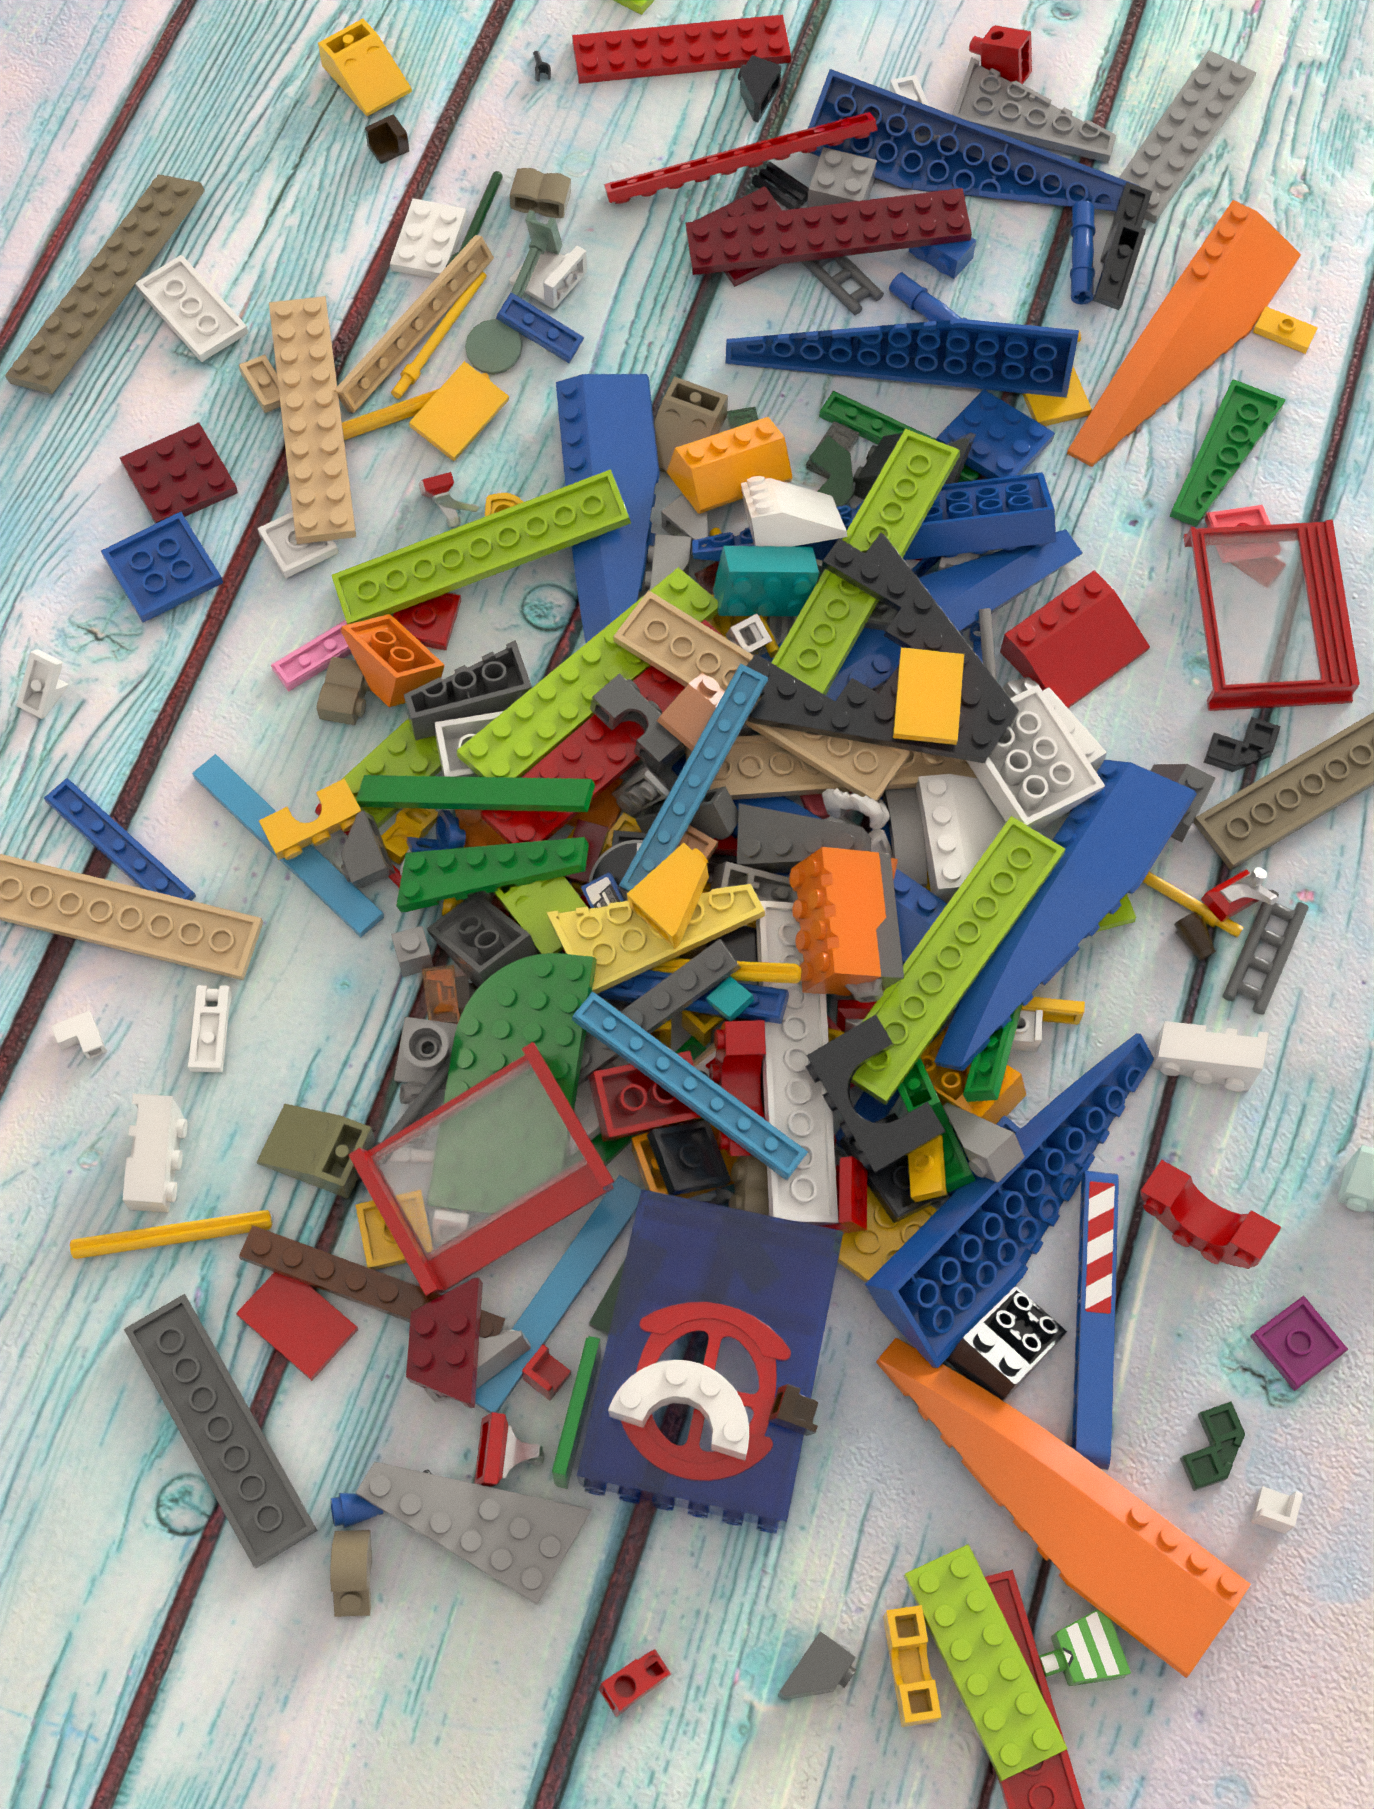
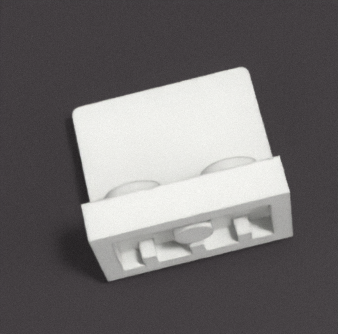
M576 246L570 254L567 253L565 255L560 253L557 255L545 250V253L541 254L525 293L555 309L587 273L586 250ZM523 264L510 277L511 285L514 286Z

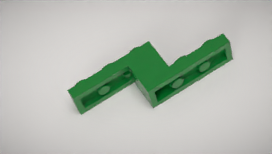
M920 1057L898 1087V1090L908 1113L928 1102L946 1131L942 1138L946 1192L948 1193L976 1180Z

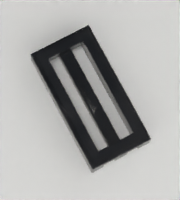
M768 162L766 169L762 168L759 171V175L755 174L752 177V184L760 189L765 186L772 197L789 210L800 208L808 200L809 188L772 162ZM765 179L768 180V181H769L770 183H772L773 185H775L777 188H775L774 186H772L771 184H769L768 182H766ZM787 193L789 196H791L792 198H794V199L797 200V201H794L793 199H791L790 197H788V196L785 195V194Z

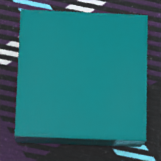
M731 976L706 998L708 1004L729 1021H733L754 1001L753 994Z

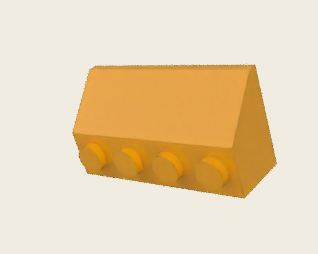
M769 417L676 447L666 471L698 514L743 499L741 483L747 482V479L751 477L763 476L765 479L772 478L786 483L791 482L793 478L785 437Z

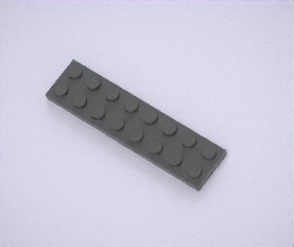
M185 1294L181 1295L124 1329L126 1335L255 1569L318 1531Z

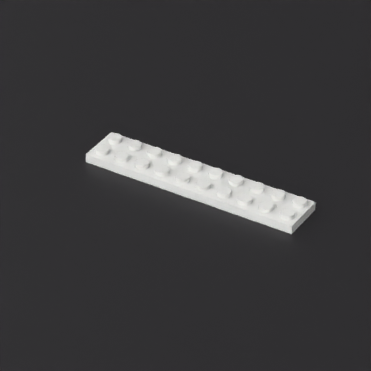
M760 901L766 916L756 920L758 962L791 963L800 966L804 959L803 954L799 953L795 944L796 935L801 928L800 923L796 921L792 913L794 903ZM801 980L798 983L759 982V986L787 989L789 992L782 1024L765 1022L766 1054L762 1060L765 1119L808 1151L805 1158L788 1180H785L767 1166L770 1224H837L838 1206L833 1114L822 1096L827 1092L821 1080L815 1083L805 1067L810 1063L806 1055L829 1042L826 994L803 993Z

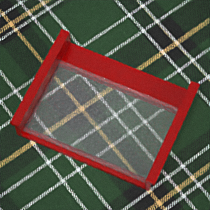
M1333 519L1311 523L1215 528L1190 527L1189 532L1183 535L1184 546L1192 547L1201 605L1212 682V691L1207 698L1208 711L1352 703V695L1360 685Z
M534 1042L522 1048L525 1055L377 1146L368 1151L358 1148L348 1154L425 1296L432 1293L442 1294L614 1189L612 1183L615 1181Z

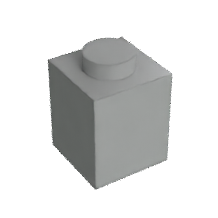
M423 926L391 934L403 977L434 969Z

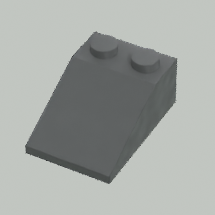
M478 892L472 894L427 928L428 933L478 988L491 975L504 966L519 959L539 954L531 935Z

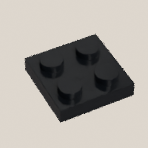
M708 1121L653 1129L647 1134L669 1196L722 1187L731 1181Z

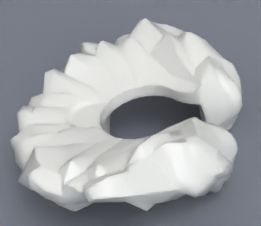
M838 788L835 790L826 789L822 793L826 811L835 819L842 818L845 812L851 809L853 811L859 810L865 816H869L870 827L873 829H881L889 820V812L882 800L876 802L867 795L861 797L854 792L851 794L849 792H842Z

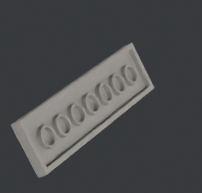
M1210 50L1206 53L1119 176L1123 180L1152 191L1144 219L1154 224L1156 223L1251 86L1257 72Z

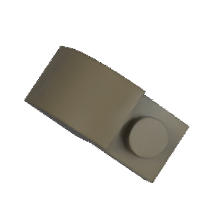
M370 1530L335 1531L330 1564L331 1592H333L334 1617L370 1616L371 1614L370 1571L372 1566Z

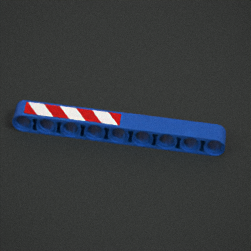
M1084 1171L1081 1181L1072 1448L1098 1468L1108 1470L1111 1459L1119 1176L1115 1173Z

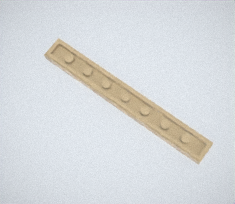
M475 235L336 387L334 391L338 393V397L347 412L355 413L494 259L482 236Z

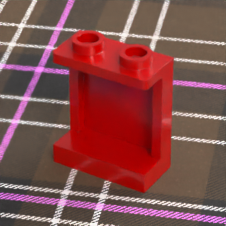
M849 1156L840 1158V1165L835 1166L838 1206L837 1224H780V1232L795 1240L866 1231L867 1170L862 1162Z

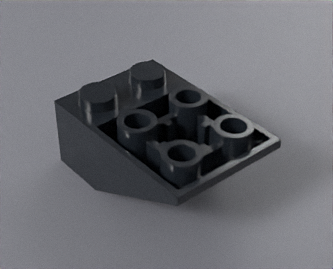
M1015 1286L961 1339L946 1361L965 1378L1005 1401L1067 1331Z

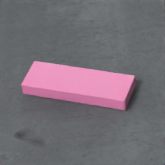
M346 620L271 664L272 671L288 692L327 669L332 657L345 658L352 653L341 633V627L347 625Z

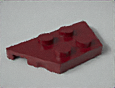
M479 1277L463 1283L412 1311L410 1318L406 1378L411 1383L422 1388L432 1389L440 1396L457 1400L468 1408H475L483 1287Z

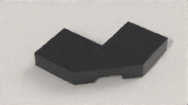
M1251 717L1243 742L1214 732L1203 763L1235 772L1271 757L1281 726Z

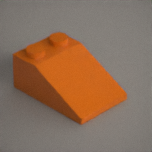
M391 614L341 627V633L371 691L389 708L404 704V694L442 677L445 665Z

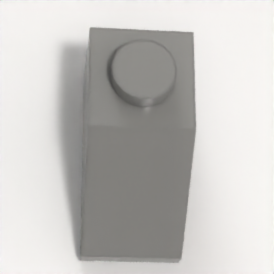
M683 493L661 511L662 528L672 536L691 537L692 554V540L708 537V511L698 514Z

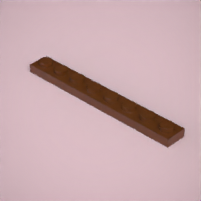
M252 1225L239 1254L240 1260L410 1322L412 1311L441 1296V1294L437 1293L425 1296L422 1288L254 1225ZM481 1310L479 1337L487 1338L499 1335L505 1324V1318Z

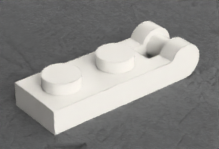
M208 985L197 986L188 1062L190 1072H223L229 1006L232 998L231 986H220L219 989H209ZM208 1002H218L217 1007H207Z

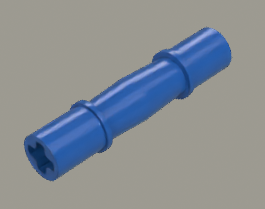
M1079 201L1073 205L1072 227L1070 229V234L1073 237L1071 252L1072 269L1070 270L1071 300L1080 305L1088 304L1093 300L1094 290L1093 236L1096 233L1094 226L1095 207L1089 201Z
M903 272L897 274L890 283L889 291L906 303L911 310L916 309L929 321L967 319L958 316L946 304L930 295L927 288L920 286Z

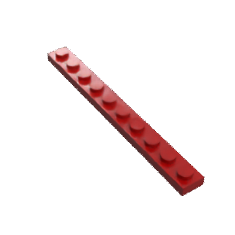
M871 112L606 183L604 184L609 203L622 204L628 202L631 197L638 195L643 197L652 196L657 193V190L667 187L668 189H678L684 183L693 180L695 182H703L715 174L729 175L735 173L737 168L745 166L749 168L763 165L764 161L771 159L784 160L789 158L790 154L800 151L801 153H810L817 150L818 146L826 144L828 146H836L843 143L844 139L868 137L871 134L870 132L877 131L876 120Z

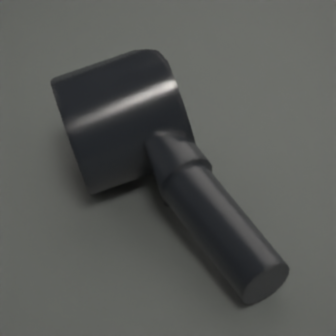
M534 51L536 81H540V73H546L548 79H551L550 65L542 62L539 51Z

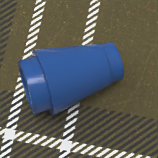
M339 1493V1497L330 1498L334 1527L343 1525V1528H347L383 1514L381 1509L359 1497L356 1493Z

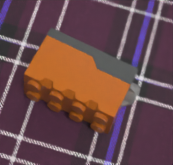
M821 847L791 868L789 882L798 897L793 904L792 913L796 921L800 923L801 928L796 935L795 944L799 953L803 954L804 962L799 966L802 968V992L854 996V999L859 1002L879 1000L883 996V990L904 979L890 853Z

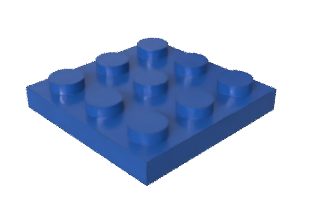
M983 389L940 433L936 441L945 444L970 432L976 434L965 465L991 479L1021 475L1053 441L1055 432Z
M182 512L101 550L103 558L142 623L223 584L221 575Z

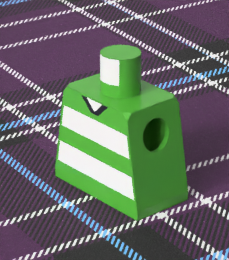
M1098 1609L1054 1633L1051 1636V1641L1055 1650L1039 1655L1045 1677L1063 1671L1068 1686L1117 1680L1131 1674L1111 1619Z

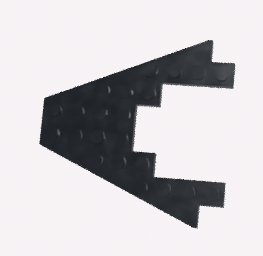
M880 532L866 553L839 538L824 558L822 567L898 612L885 630L884 637L903 648L964 654L957 744L893 738L899 665L879 694L851 678L837 700L834 701L755 654L747 667L763 674L769 679L760 695L762 698L750 713L748 721L755 724L985 763L1017 717L1019 709L884 534Z

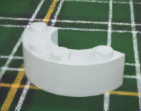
M668 1360L649 1365L632 1375L620 1387L608 1409L609 1417L642 1428L649 1416L660 1407L672 1403L688 1404L699 1410L709 1422L712 1432L711 1450L744 1461L746 1459L749 1443V1423L744 1404L734 1387L722 1375L705 1365L686 1360Z

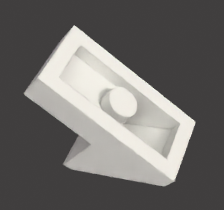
M38 649L31 651L16 706L41 719L45 718L68 686V683L59 679L63 662Z

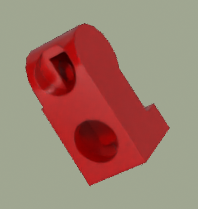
M656 1649L607 1678L601 1683L598 1690L615 1717H618L632 1704L671 1676V1673Z

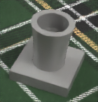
M405 1017L394 1081L403 1084L414 1081L427 1085L451 1054L458 1024ZM434 1045L432 1053H424L427 1047ZM447 1080L440 1089H446Z

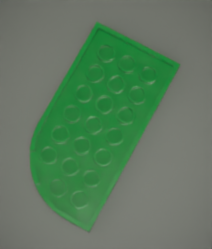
M560 953L537 954L504 966L483 982L466 1004L456 1027L443 1105L524 1056L522 1048L534 1042L574 1110L586 1030L572 1021V1016L592 993L597 959L592 956ZM533 1068L440 1124L428 1206L493 1214L566 1169L571 1134Z

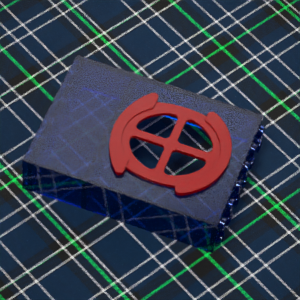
M641 1189L577 1472L579 1484L585 1488L584 1492L597 1496H605L606 1491L618 1493L619 1500L639 1504L640 1498L653 1502V1507L666 1511H673L674 1506L682 1507L688 1510V1515L708 1519L709 1514L722 1516L723 1523L735 1526H742L743 1521L757 1524V1530L777 1534L778 1529L785 1530L804 1435L768 1422V1418L778 1387L790 1384L801 1388L799 1394L808 1398L812 1396L844 1231ZM695 1331L705 1332L709 1337L703 1365L715 1370L720 1343L723 1338L730 1337L737 1340L747 1350L758 1374L759 1389L755 1394L737 1391L744 1406L751 1408L753 1411V1418L749 1424V1443L745 1461L716 1451H703L700 1448L705 1417L695 1408L687 1442L679 1446L671 1443L661 1433L652 1414L642 1428L609 1417L608 1409L620 1387L632 1375L649 1365L657 1363L663 1352L674 1341Z

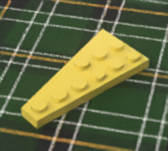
M751 884L712 889L710 892L701 894L681 943L674 949L630 908L628 901L609 903L608 906L588 909V906L576 908V911L563 913L558 911L547 912L548 918L566 954L592 956L597 959L592 992L596 994L766 916L765 910Z

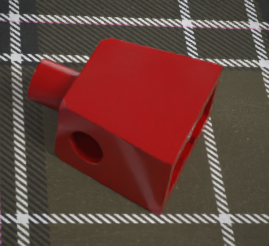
M995 25L990 28L984 38L977 36L972 38L969 52L981 55V66L989 71L993 68L1000 72V77L1009 82L1017 81L1024 84L1032 72L1031 31Z

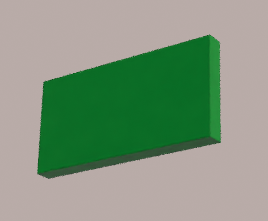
M588 1336L585 1340L552 1468L554 1484L557 1487L568 1489L601 1359L600 1338Z

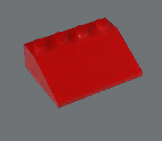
M1093 570L1005 633L1000 653L1024 678L1030 677L1039 685L1042 691L1049 687L1064 705L1070 708L1148 651L1150 646L1115 590Z

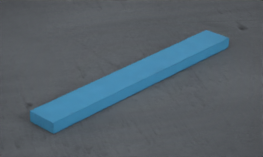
M740 663L620 882V888L629 892L677 849L765 688L768 677Z
M214 754L192 773L194 779L276 856L259 823V820L276 811L219 756ZM311 844L302 848L303 852L293 859L286 860L285 857L280 859L291 872L360 938L384 918L383 912L351 882L349 883L344 875Z
M592 992L572 1016V1021L785 1180L789 1179L807 1155L808 1151L596 993Z
M621 1175L617 1177L612 1184L614 1189L605 1194L512 1328V1330H521L531 1344V1349L477 1388L475 1404L488 1413L499 1412L523 1377L521 1370L543 1344L545 1345L646 1198L647 1192Z

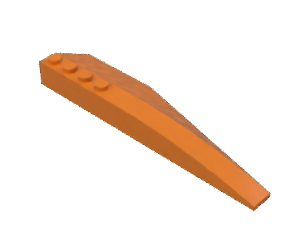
M1232 200L1126 356L1069 447L1068 455L1093 467L1113 450L1120 440L1126 435L1132 434L1140 423L1152 417L1159 407L1171 401L1191 384L1198 374L1204 369L1210 368L1218 357L1223 353L1226 354L1234 347L1237 341L1243 340L1249 335L1259 320L1265 306L1269 305L1301 256L1259 212Z
M895 1338L877 1359L876 1363L904 1396H910L919 1407L917 1411L926 1421L930 1419L942 1433L940 1438L949 1448L953 1446L962 1456L961 1462L993 1500L1000 1507L1005 1506L1014 1517L1013 1523L1021 1532L1026 1531L1038 1545L1036 1550L1046 1561L1050 1559L1060 1570L1059 1576L1067 1586L1187 1678L1232 1615L1251 1584L1112 1477L1046 1429L944 1364H941L938 1368L932 1367L916 1348Z

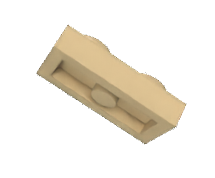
M264 354L239 364L241 375L264 413L281 407L277 373L266 355Z

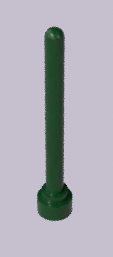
M493 172L459 252L450 256L446 267L470 240L479 234L502 181L503 175L501 172Z

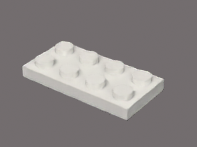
M182 255L135 283L137 291L201 362L248 334V329L244 322Z

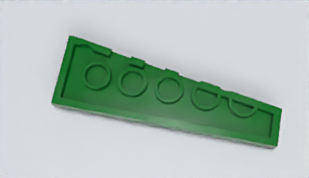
M1232 379L1171 510L1170 517L1195 527L1200 524L1206 513L1282 410L1286 399Z
M585 837L409 852L405 855L396 906L401 913L439 905V901L454 897L457 901L466 899L468 894L485 891L488 894L498 891V888L501 886L515 884L518 887L532 884L535 881H545L584 872L589 843Z

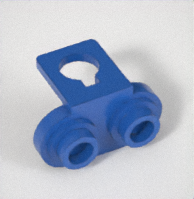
M440 809L436 819L437 839L407 837L406 842L411 852L463 848L466 833L464 829L459 828L458 817H453L450 810ZM418 845L430 846L431 848H424Z

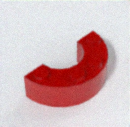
M765 1020L725 1021L721 1028L715 1029L714 1032L716 1057L715 1064H710L709 1078L765 1119L760 1090L761 1064L766 1054ZM719 1130L718 1144L720 1150H725L729 1156H753Z
M1162 1159L1140 1191L1144 1201V1210L1156 1217L1159 1222L1173 1233V1240L1184 1247L1192 1246L1200 1251L1206 1260L1213 1264L1223 1262L1245 1269L1255 1267L1259 1264L1281 1230V1226L1252 1210L1248 1214H1239L1217 1205L1198 1190L1190 1175Z

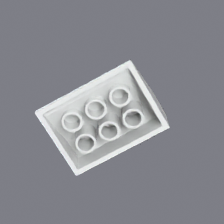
M763 476L751 477L747 479V482L741 483L746 519L755 546L793 547L847 537L846 528L832 496L772 478L765 479Z
M1039 685L1010 698L1019 709L1018 715L985 763L966 760L1005 822L1012 816L1035 831L1046 827L1105 787Z
M954 774L919 776L916 794L923 825L930 888L934 895L948 903L1006 822L978 778Z

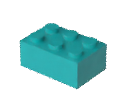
M723 546L713 588L714 597L718 601V615L798 616L816 586L819 575L813 547Z

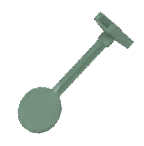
M529 210L525 219L531 238L530 250L511 291L520 298L525 293L541 254H544L546 250L558 255L562 248L556 219L550 217L547 224L538 222L535 212ZM491 319L481 322L471 330L467 336L465 349L467 358L474 368L482 373L494 375L506 372L516 364L521 356L522 342L517 331L497 319Z

